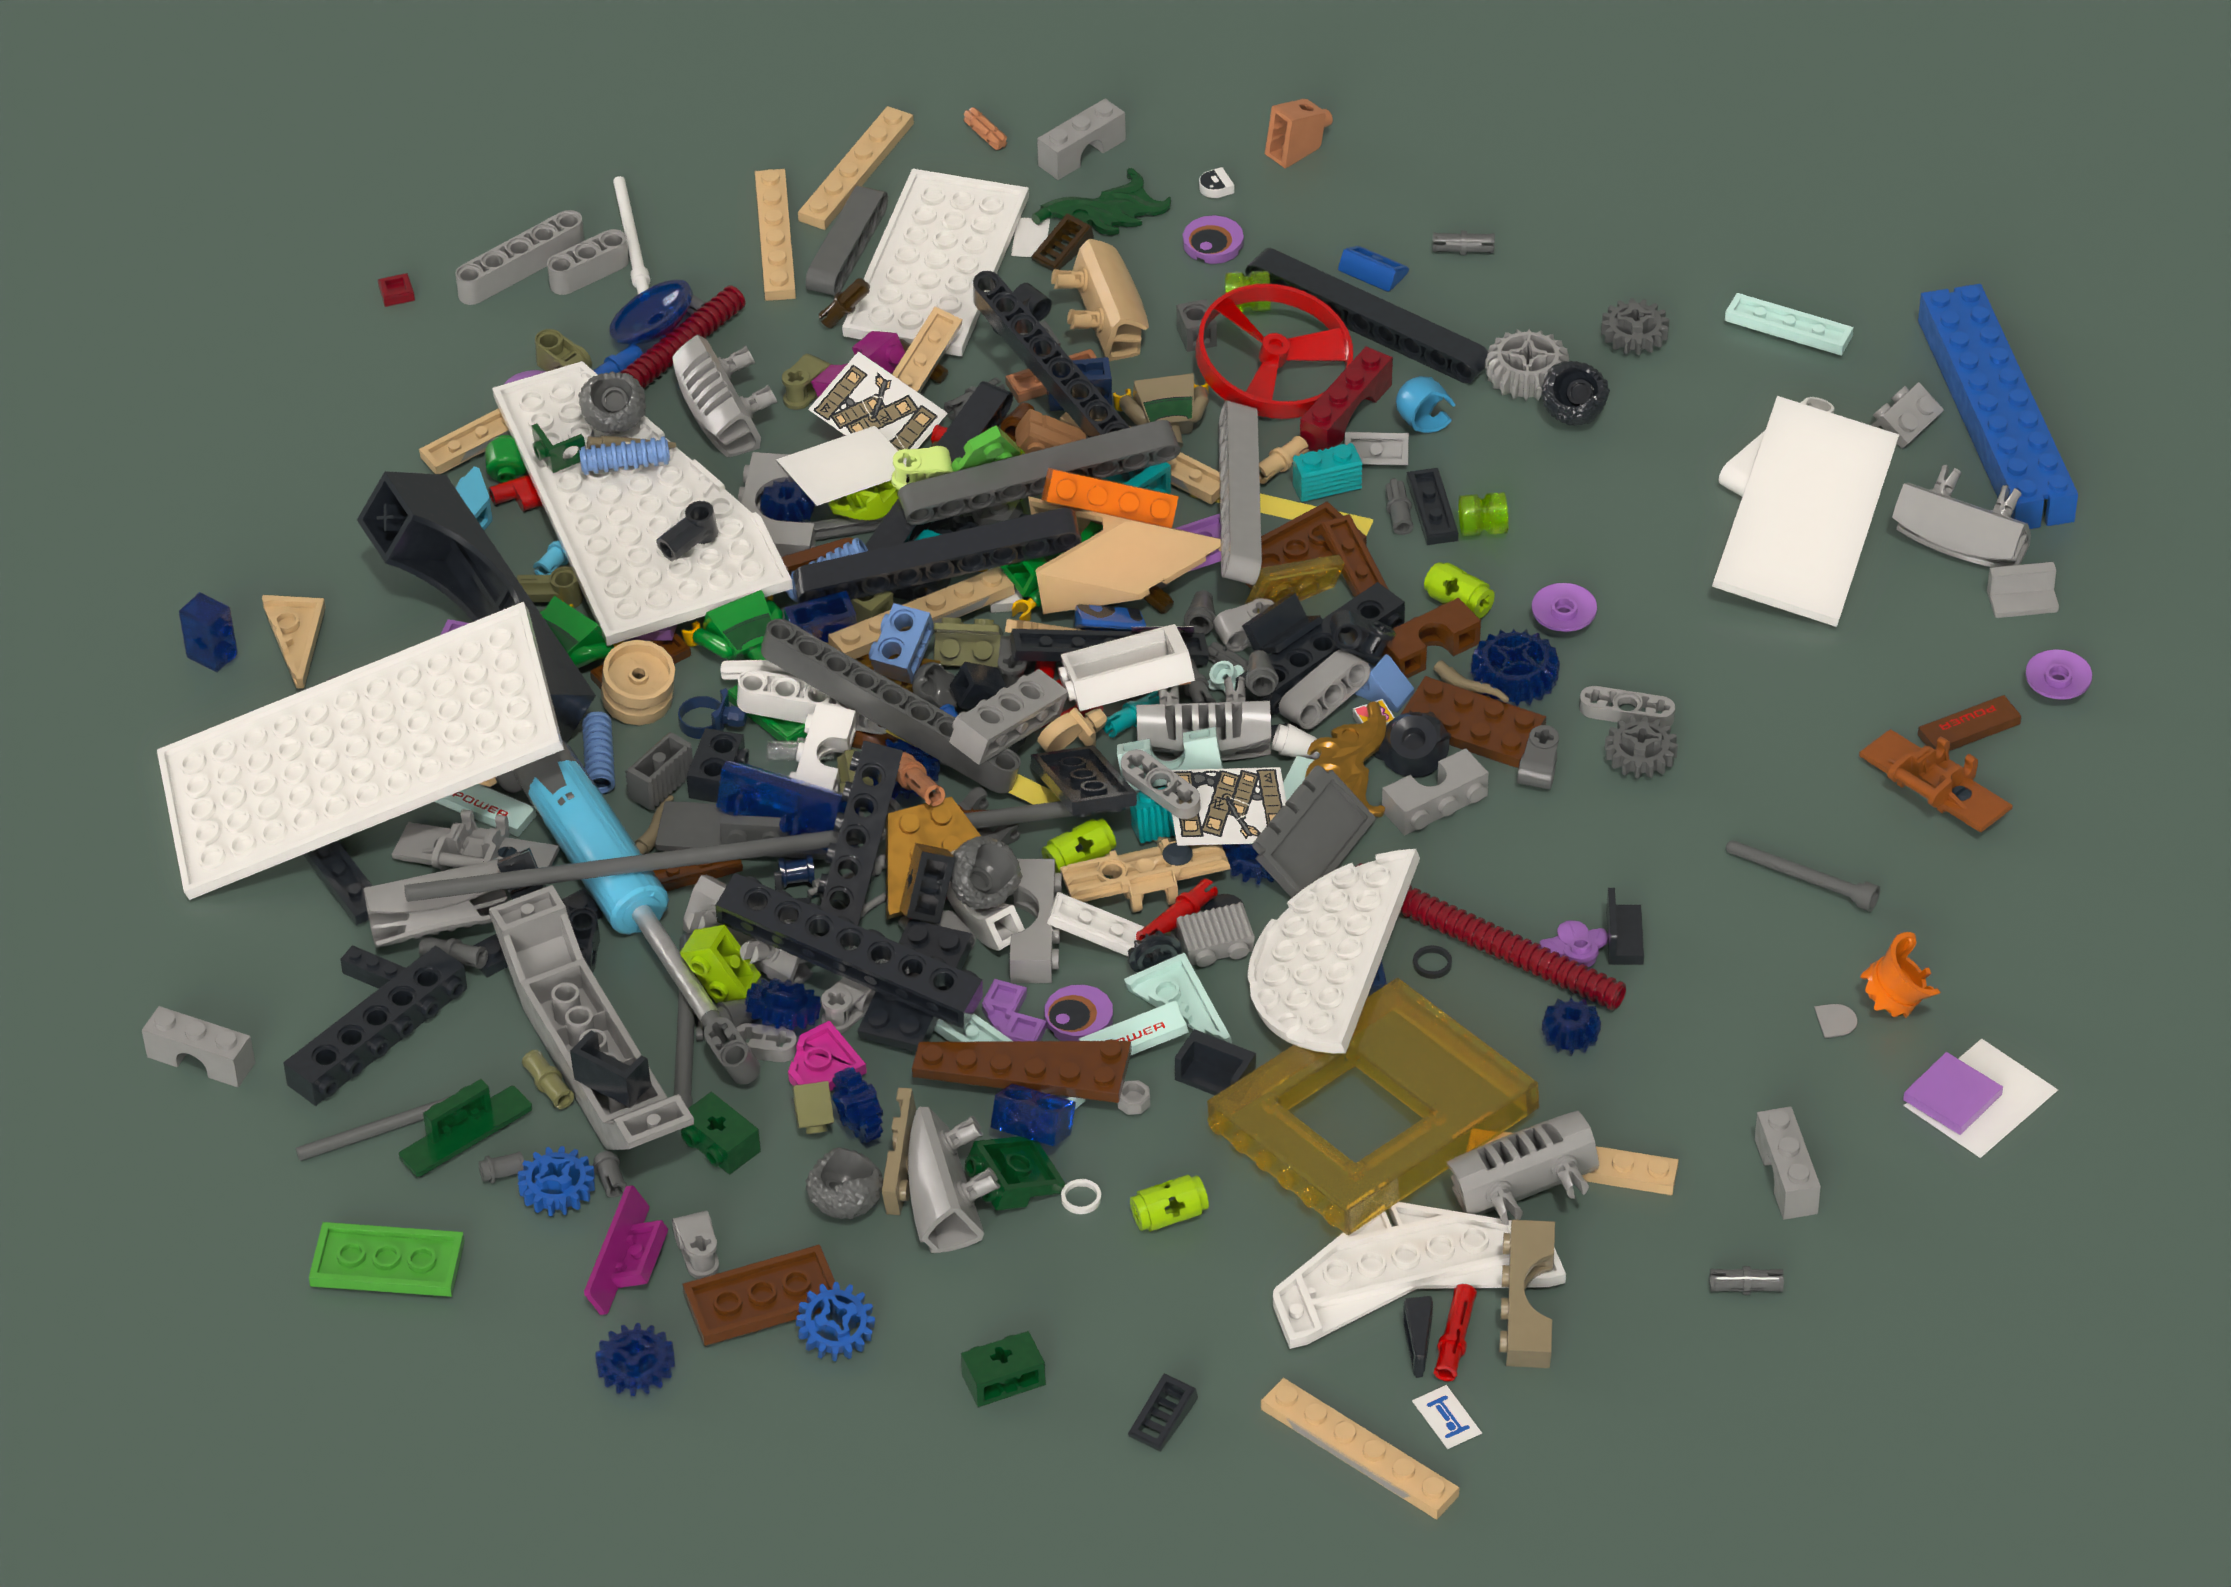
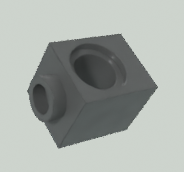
M1207 299L1176 305L1177 330L1187 352L1195 351L1200 324L1205 312L1209 308ZM1215 318L1204 331L1205 348L1217 346V322Z

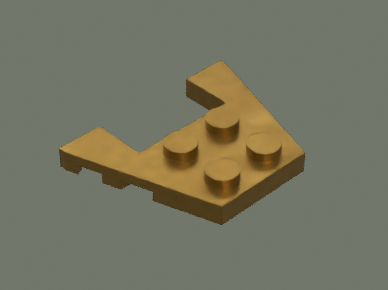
M952 797L945 798L937 806H932L931 803L930 805L924 803L887 814V919L904 915L900 910V904L915 843L948 849L952 852L967 840L981 836Z

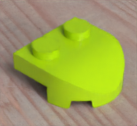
M890 480L832 500L828 505L833 514L859 520H875L885 516L898 499L897 494L899 490L893 486Z

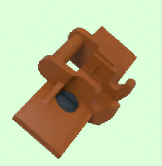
M1890 729L1859 752L1861 758L1885 772L1888 779L1897 782L1898 786L1902 788L1906 785L1928 799V804L1937 808L1939 812L1944 813L1947 811L1979 832H1983L2013 807L2012 804L1973 781L1978 767V759L1967 754L1964 767L1950 760V741L1942 736L1937 740L1936 749L1930 746L1920 748Z

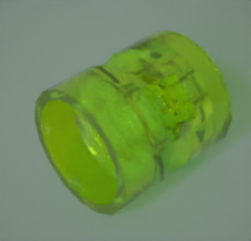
M1252 271L1249 276H1245L1243 272L1225 273V293L1247 285L1270 284L1269 271ZM1248 302L1236 306L1242 312L1247 307H1250L1252 311H1270L1271 302Z
M1505 492L1487 493L1483 499L1478 494L1459 496L1458 514L1462 537L1481 535L1483 530H1486L1489 535L1508 533V507Z

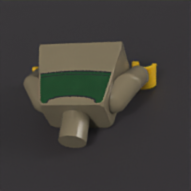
M1193 373L1136 380L1133 385V398L1131 389H1125L1126 394L1122 396L1117 395L1116 392L1112 393L1115 409L1123 411L1136 426L1157 420L1169 421L1180 448L1183 447L1182 434L1192 432L1193 423L1201 420L1209 403L1208 383L1205 381V385L1201 386L1194 384Z

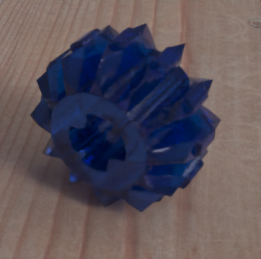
M787 477L784 482L773 481L772 487H764V493L760 501V509L763 515L777 521L809 522L815 508V503L795 481L789 482Z
M1571 996L1568 1002H1564L1557 998L1554 1006H1547L1544 1020H1542V1031L1547 1045H1555L1557 1053L1564 1049L1568 1050L1572 1056L1575 1050L1586 1053L1589 1046L1596 1045L1599 1032L1601 1031V1021L1596 1011V1006H1588L1586 999L1575 1002Z

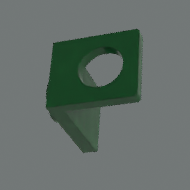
M538 423L531 425L534 453L539 461H545L552 473L581 462L579 450L585 446L582 434L552 445ZM571 446L578 447V451L573 457L563 458V453L567 448Z

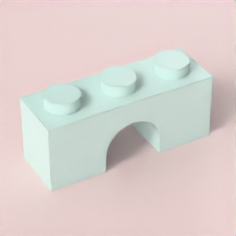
M1216 727L1184 732V751L1179 758L1172 761H1164L1157 758L1152 751L1150 739L1118 744L1117 757L1121 776L1123 777L1121 769L1123 755L1135 749L1147 752L1170 770L1223 769ZM1142 764L1138 766L1141 770H1143ZM1165 779L1156 780L1153 782L1152 787L1163 785L1166 787L1167 781ZM1127 782L1134 789V791H1140L1132 784Z

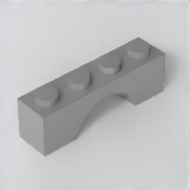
M1017 859L1023 877L1017 890L1013 893L1014 907L1027 911L1036 920L1025 930L1011 934L1010 980L1011 983H1052V969H1059V949H1053V944H1060V929L1046 923L1055 893H1062V873H1055V859Z

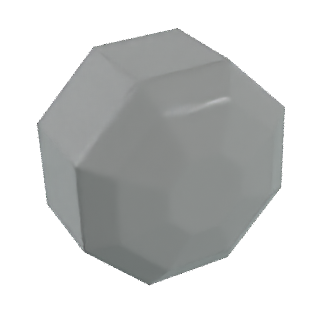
M1139 1080L1125 1081L1118 1109L1128 1115L1142 1114L1150 1107L1149 1086Z

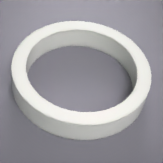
M1076 1179L1064 1186L1061 1192V1201L1068 1211L1075 1214H1087L1097 1209L1100 1205L1101 1190L1096 1183L1090 1180ZM1075 1187H1088L1096 1193L1097 1197L1092 1204L1078 1207L1067 1201L1066 1194Z

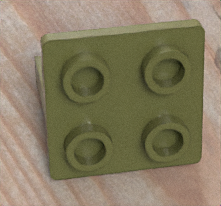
M944 617L941 623H934V660L941 661L942 666L961 667L964 662L998 668L1000 640L1004 632L999 625L994 624V620L974 619V624H964L960 618Z

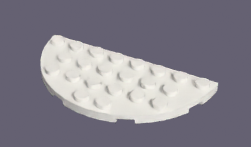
M1416 849L1377 854L1375 861L1354 867L1353 863H1349L1324 875L1287 902L1289 908L1277 920L1271 919L1266 925L1253 948L1248 967V980L1250 982V996L1260 1018L1277 1036L1298 1047L1331 1054L1346 1053L1419 863L1420 857Z

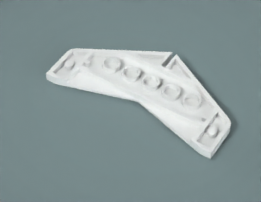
M1388 1200V1210L1395 1225L1392 1227L1383 1204L1380 1202L1275 1287L1273 1291V1307L1289 1349L1308 1345L1416 1289L1456 1288L1458 1284H1468L1474 1288H1509L1502 1287V1265H1509L1510 1255L1503 1254V1234L1511 1233V1220H1508L1509 1225L1502 1223L1499 1218ZM1555 1247L1553 1270L1537 1276L1527 1287H1551L1566 1283V1273Z

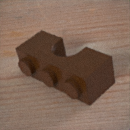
M1459 598L1454 599L1393 628L1396 636L1394 640H1389L1382 656L1389 655L1405 677L1410 678L1426 670L1428 646L1443 647L1454 657L1479 645L1481 620Z

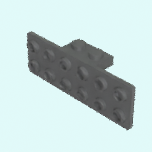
M666 801L663 806L655 847L656 850L674 851L830 831L834 829L838 810ZM856 812L859 816L864 817L863 812ZM854 844L850 846L858 848L859 844ZM828 848L769 855V857L805 859L806 855L812 854L813 859L825 860Z

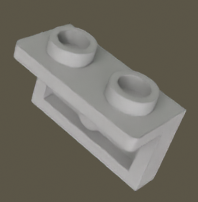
M1918 382L1910 390L1906 386L1900 389L1891 398L1894 401L1892 406L1885 403L1873 414L1876 421L1871 426L1878 428L1881 425L1884 430L1899 434L1897 444L1902 449L1941 414L1944 409Z

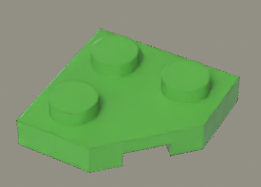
M995 425L970 439L963 447L966 452L963 458H955L951 466L953 471L956 472L1020 455L1021 452L1017 444Z

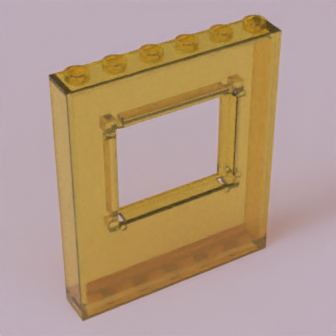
M1396 978L1367 997L1346 1053L1331 1054L1313 1051L1294 1044L1207 1101L1209 1115L1207 1121L1215 1134H1221L1232 1143L1239 1153H1244L1255 1161L1259 1169L1267 1171L1275 1177L1284 1189H1290L1301 1198L1308 1208H1314L1324 1216L1331 1226L1339 1228L1346 1235H1350L1449 1169L1447 1161L1483 1146L1539 1108L1538 1082L1402 980ZM1355 1066L1423 1118L1357 1163L1350 1160L1288 1111Z

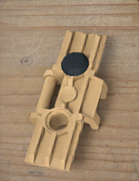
M1164 839L1157 843V847L1117 855L1116 850L1110 851L1105 857L1060 867V872L1070 897L1086 902L1124 893L1125 898L1130 899L1131 912L1134 913L1142 911L1144 894L1162 890L1165 891L1167 904H1174L1176 897H1178L1177 881L1229 870L1230 864L1222 845L1177 846V841L1169 842L1168 839ZM1104 875H1110L1111 879L1106 878Z

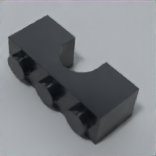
M970 662L963 663L949 685L959 708L969 710L976 707L981 700L990 699L1000 689L1006 687L997 667ZM1027 736L1008 748L1017 753L1025 743Z

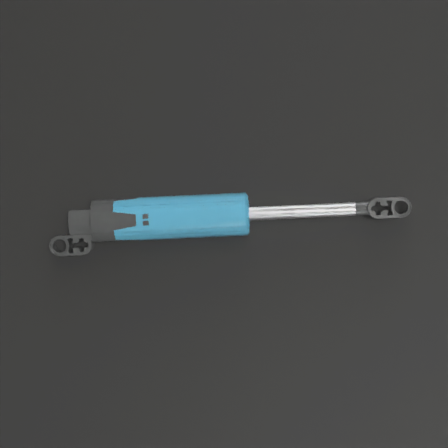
M563 740L564 750L495 777L505 792L516 793L520 790L524 791L570 864L642 855L572 748ZM653 870L582 879L585 887L614 930L627 935L643 933L705 1028L704 1037L731 1078L738 1084H748L754 1081L760 1073L761 1066L734 1024L728 1018L722 1017L659 921L668 908L669 898L667 891Z

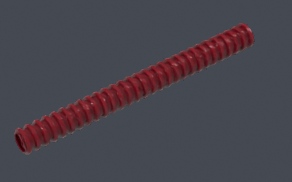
M728 285L717 296H714L698 311L689 316L685 322L679 324L666 337L659 340L652 348L648 349L646 353H643L640 358H637L620 373L632 375L634 379L639 381L643 389L646 388L655 378H658L668 368L673 366V355L687 341L696 335L706 339L713 331H716L726 321L731 319L732 316L736 315L739 310H742L746 305L743 294L736 287Z
M1409 886L1400 913L1402 912L1405 917L1412 916L1414 921L1421 920V923L1425 926L1430 924L1432 929H1439L1440 933L1443 934L1448 933L1451 938L1458 937L1460 942L1467 941V944L1471 947L1476 945L1478 950H1485L1489 955L1495 953L1497 959L1504 958V961L1508 964L1513 962L1517 968L1523 966V970L1526 972L1532 970L1534 976L1541 975L1545 981L1551 979V983L1554 985L1560 983L1561 988H1569L1572 993L1579 992L1580 997L1583 998L1588 996L1589 1001H1598L1600 1006L1607 1005V1008L1611 1011H1614L1621 1005L1626 994L1625 982L1619 981L1616 983L1617 981L1614 977L1607 979L1605 973L1598 974L1594 968L1588 970V966L1585 964L1579 966L1576 960L1570 961L1569 957L1564 955L1560 957L1559 952L1553 951L1551 953L1548 947L1542 948L1539 943L1532 944V941L1527 938L1523 940V937L1519 934L1514 936L1510 930L1504 932L1503 927H1495L1493 922L1486 923L1482 917L1477 919L1473 913L1467 915L1466 910L1460 909L1458 911L1457 906H1449L1448 902H1440L1438 897H1431L1427 892L1421 894L1420 889L1414 888L1412 890V886Z

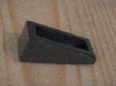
M1431 1296L1405 1298L1403 1306V1325L1413 1374L1416 1378L1423 1377L1426 1367L1433 1316Z
M1164 1373L1130 1429L1129 1437L1161 1452L1198 1399L1196 1388ZM1170 1395L1180 1401L1176 1404L1165 1398ZM1162 1405L1172 1410L1173 1413L1169 1415L1158 1408ZM1152 1416H1155L1167 1423L1165 1426H1162L1150 1419ZM1147 1426L1159 1432L1160 1435L1158 1438L1142 1432V1430Z

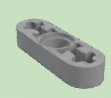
M1589 686L1580 693L1579 709L1588 718L1612 722L1622 720L1627 724L1630 723V716H1634L1637 721H1641L1643 716H1647L1648 722L1651 723L1659 719L1660 727L1671 726L1674 722L1675 704L1671 699L1664 696L1601 686ZM1631 704L1636 708L1631 711H1624L1619 706Z
M1135 749L1123 755L1121 769L1122 775L1127 782L1180 819L1193 818L1200 812L1201 800L1199 791L1190 783L1143 750ZM1142 764L1143 770H1141L1138 766ZM1159 779H1165L1170 782L1169 786L1165 789H1155L1152 787V784ZM1179 798H1180L1182 801H1184L1181 805H1180V803H1179Z

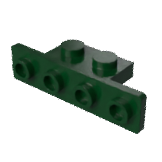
M479 1079L423 1112L426 1136L399 1152V1159L416 1177H421L532 1111V1103L514 1085L490 1097L489 1086L482 1079Z

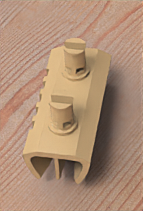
M1088 239L1079 248L1073 270L1054 269L1052 272L1051 284H1055L1054 289L1077 288L1086 309H1070L1067 323L1071 324L1070 329L1073 330L1093 328L1104 356L1108 357L1109 361L1140 355L1141 329L1146 330L1149 328L1137 288L1117 249L1108 243Z

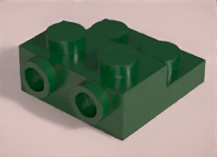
M1035 1135L974 1141L965 1160V1170L969 1177L980 1174L988 1167L996 1174L998 1178L996 1182L1000 1185V1188L982 1197L985 1202L991 1201L996 1211L1027 1207L1031 1197L1061 1194L1065 1185L1064 1180Z

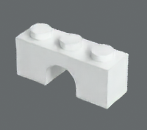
M817 703L814 714H808L805 723V733H808L805 743H799L796 754V762H799L796 772L792 771L790 773L787 791L792 793L793 805L812 809L833 810L839 790V769L826 766L820 760L832 752L844 753L845 750H851L857 729L856 710Z

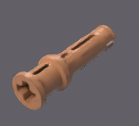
M903 752L896 781L904 789L914 790L927 804L930 805L931 803L932 806L940 805L945 799V790L927 776L926 769L920 762L916 761L911 754Z

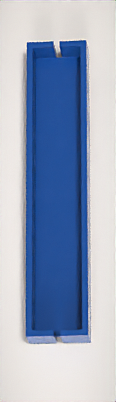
M1975 284L1955 287L1951 293L1948 289L1921 293L1918 322L1997 498L2003 485L2008 487V498L2014 488L2019 490L2022 494L2017 501L2011 518L2028 523L2029 529L2041 527L2044 499H2048L2045 517L2046 526L2075 522L2078 492L1982 285Z

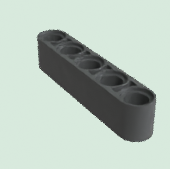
M862 186L854 188L809 266L806 275L807 290L833 296L841 292L886 212L888 205L887 192Z

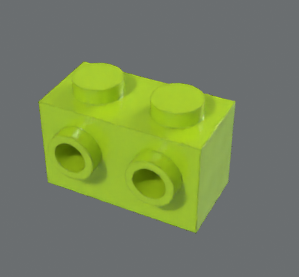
M726 925L694 930L680 951V955L686 961L691 971L697 976L716 1003L747 998L761 976L755 965L750 964V959L743 960L741 958V946Z

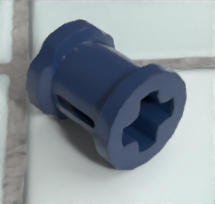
M812 854L806 855L805 859L785 861L783 857L778 858L779 871L784 872V888L791 883L808 882L809 885H812V881L815 880Z

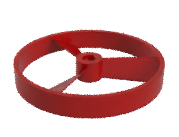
M1253 284L1239 287L1215 300L1202 318L1195 347L1196 360L1202 376L1225 401L1257 408L1258 416L1276 419L1303 417L1323 394L1321 393L1317 396L1298 401L1272 400L1277 370L1286 361H1344L1345 369L1353 361L1351 336L1341 318L1327 304L1315 296L1296 288L1278 284ZM1257 301L1283 303L1309 313L1321 321L1329 330L1288 339L1278 333H1270L1264 337L1236 305ZM1220 313L1262 343L1259 353V360L1262 364L1246 392L1231 384L1216 370L1205 349L1204 331L1209 323Z

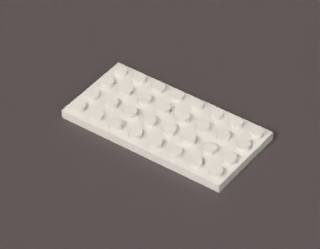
M912 169L865 274L864 280L869 283L870 291L855 305L854 312L847 315L842 326L843 336L862 339L871 331L897 333L899 339H904L911 344L933 308L938 307L963 319L961 328L944 353L963 356L981 313L973 303V279L975 275L982 271H992L997 274L1028 201L1029 188Z

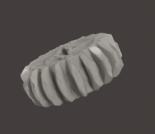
M1530 328L1527 332H1521L1516 329L1515 334L1505 332L1503 338H1496L1495 343L1490 345L1489 353L1485 359V368H1487L1486 375L1488 376V381L1493 384V389H1500L1502 395L1510 393L1513 400L1519 396L1524 397L1525 401H1527L1528 397H1534L1539 401L1547 373L1553 365L1564 361L1569 362V354L1567 348L1563 346L1562 340H1555L1553 334L1545 336L1542 330L1534 333L1531 332Z

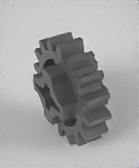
M1630 298L1628 304L1620 300L1618 301L1617 308L1610 305L1608 313H1603L1601 335H1605L1606 343L1613 342L1614 350L1623 347L1625 354L1629 353L1630 350H1635L1636 354L1640 355L1642 349H1646L1651 353L1653 352V345L1662 347L1663 340L1668 339L1669 318H1665V310L1657 311L1658 304L1656 303L1648 306L1645 299L1637 303L1633 298Z
M1630 716V723L1626 724L1624 721L1619 720L1617 728L1610 727L1609 736L1605 738L1606 760H1612L1613 769L1622 767L1623 775L1631 771L1634 772L1635 778L1638 779L1641 773H1646L1649 778H1653V771L1664 774L1665 766H1673L1674 758H1677L1676 734H1670L1671 727L1669 725L1660 727L1659 719L1651 723L1648 722L1647 716H1643L1641 721H1637L1634 716Z

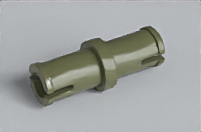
M531 1050L525 1054L522 1059V1065L533 1076L534 1084L539 1091L546 1093L558 1109L568 1107L574 1101V1093L562 1081L560 1071L556 1067L551 1066L539 1050Z

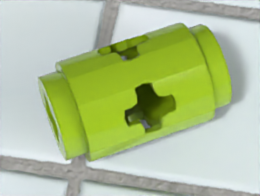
M1438 562L1434 564L1425 577L1424 589L1430 597L1443 604L1459 598L1479 619L1484 617L1493 605L1495 594L1490 589L1489 584L1467 574L1451 563Z
M1100 818L1098 820L1090 819L1073 828L1071 832H1065L1047 841V845L1041 849L1043 859H1055V873H1061L1060 867L1105 857L1106 854H1109L1117 846L1110 826L1104 819ZM1080 843L1083 849L1078 853L1075 847Z
M1187 1174L1137 1191L1136 1196L1130 1197V1207L1140 1231L1148 1229L1151 1232L1201 1215L1203 1210L1209 1208V1201L1200 1177L1198 1175L1190 1177Z

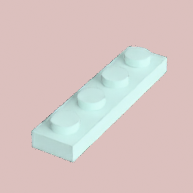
M1736 293L1725 312V321L1841 356L1853 337L1854 327L1740 293Z

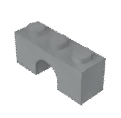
M1105 98L1038 137V166L1055 179L1060 180L1081 167V154L1088 144L1105 153L1126 140L1125 112Z
M1465 748L1438 761V781L1436 786L1421 785L1409 775L1383 787L1382 806L1385 807L1384 814L1405 836L1488 796L1489 772Z
M158 1006L142 1029L147 1058L178 1067L185 1056L190 1054L204 1064L208 1078L238 1088L255 1064L251 1037L249 1035Z
M1792 1107L1757 1112L1755 1142L1764 1166L1772 1165L1774 1195L1783 1220L1818 1214L1821 1186Z

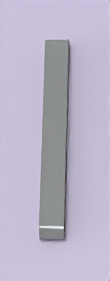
M1226 400L1219 417L1221 575L1227 579L1255 585L1262 565L1257 408Z

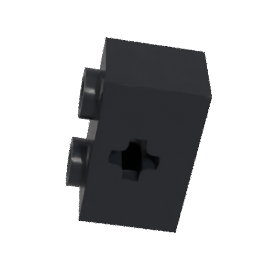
M915 843L900 904V910L907 918L940 924L955 862V857L948 849Z

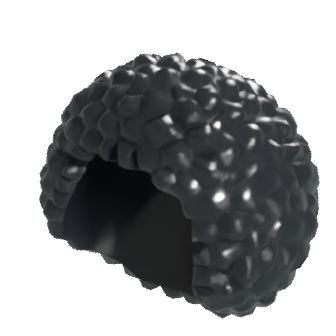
M1564 361L1553 365L1547 373L1542 386V400L1546 410L1557 421L1573 426L1590 424L1606 405L1610 389L1608 388V381L1592 365L1578 361Z

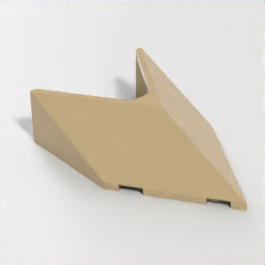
M1028 497L1031 515L1058 508H1070L1076 514L1080 533L1084 531L1091 521L1103 525V531L1036 569L1043 614L1075 610L1078 604L1101 606L1140 600L1150 594L1149 588L1160 582L1168 584L1204 563L1206 556L1216 549H1219L1221 552V539Z

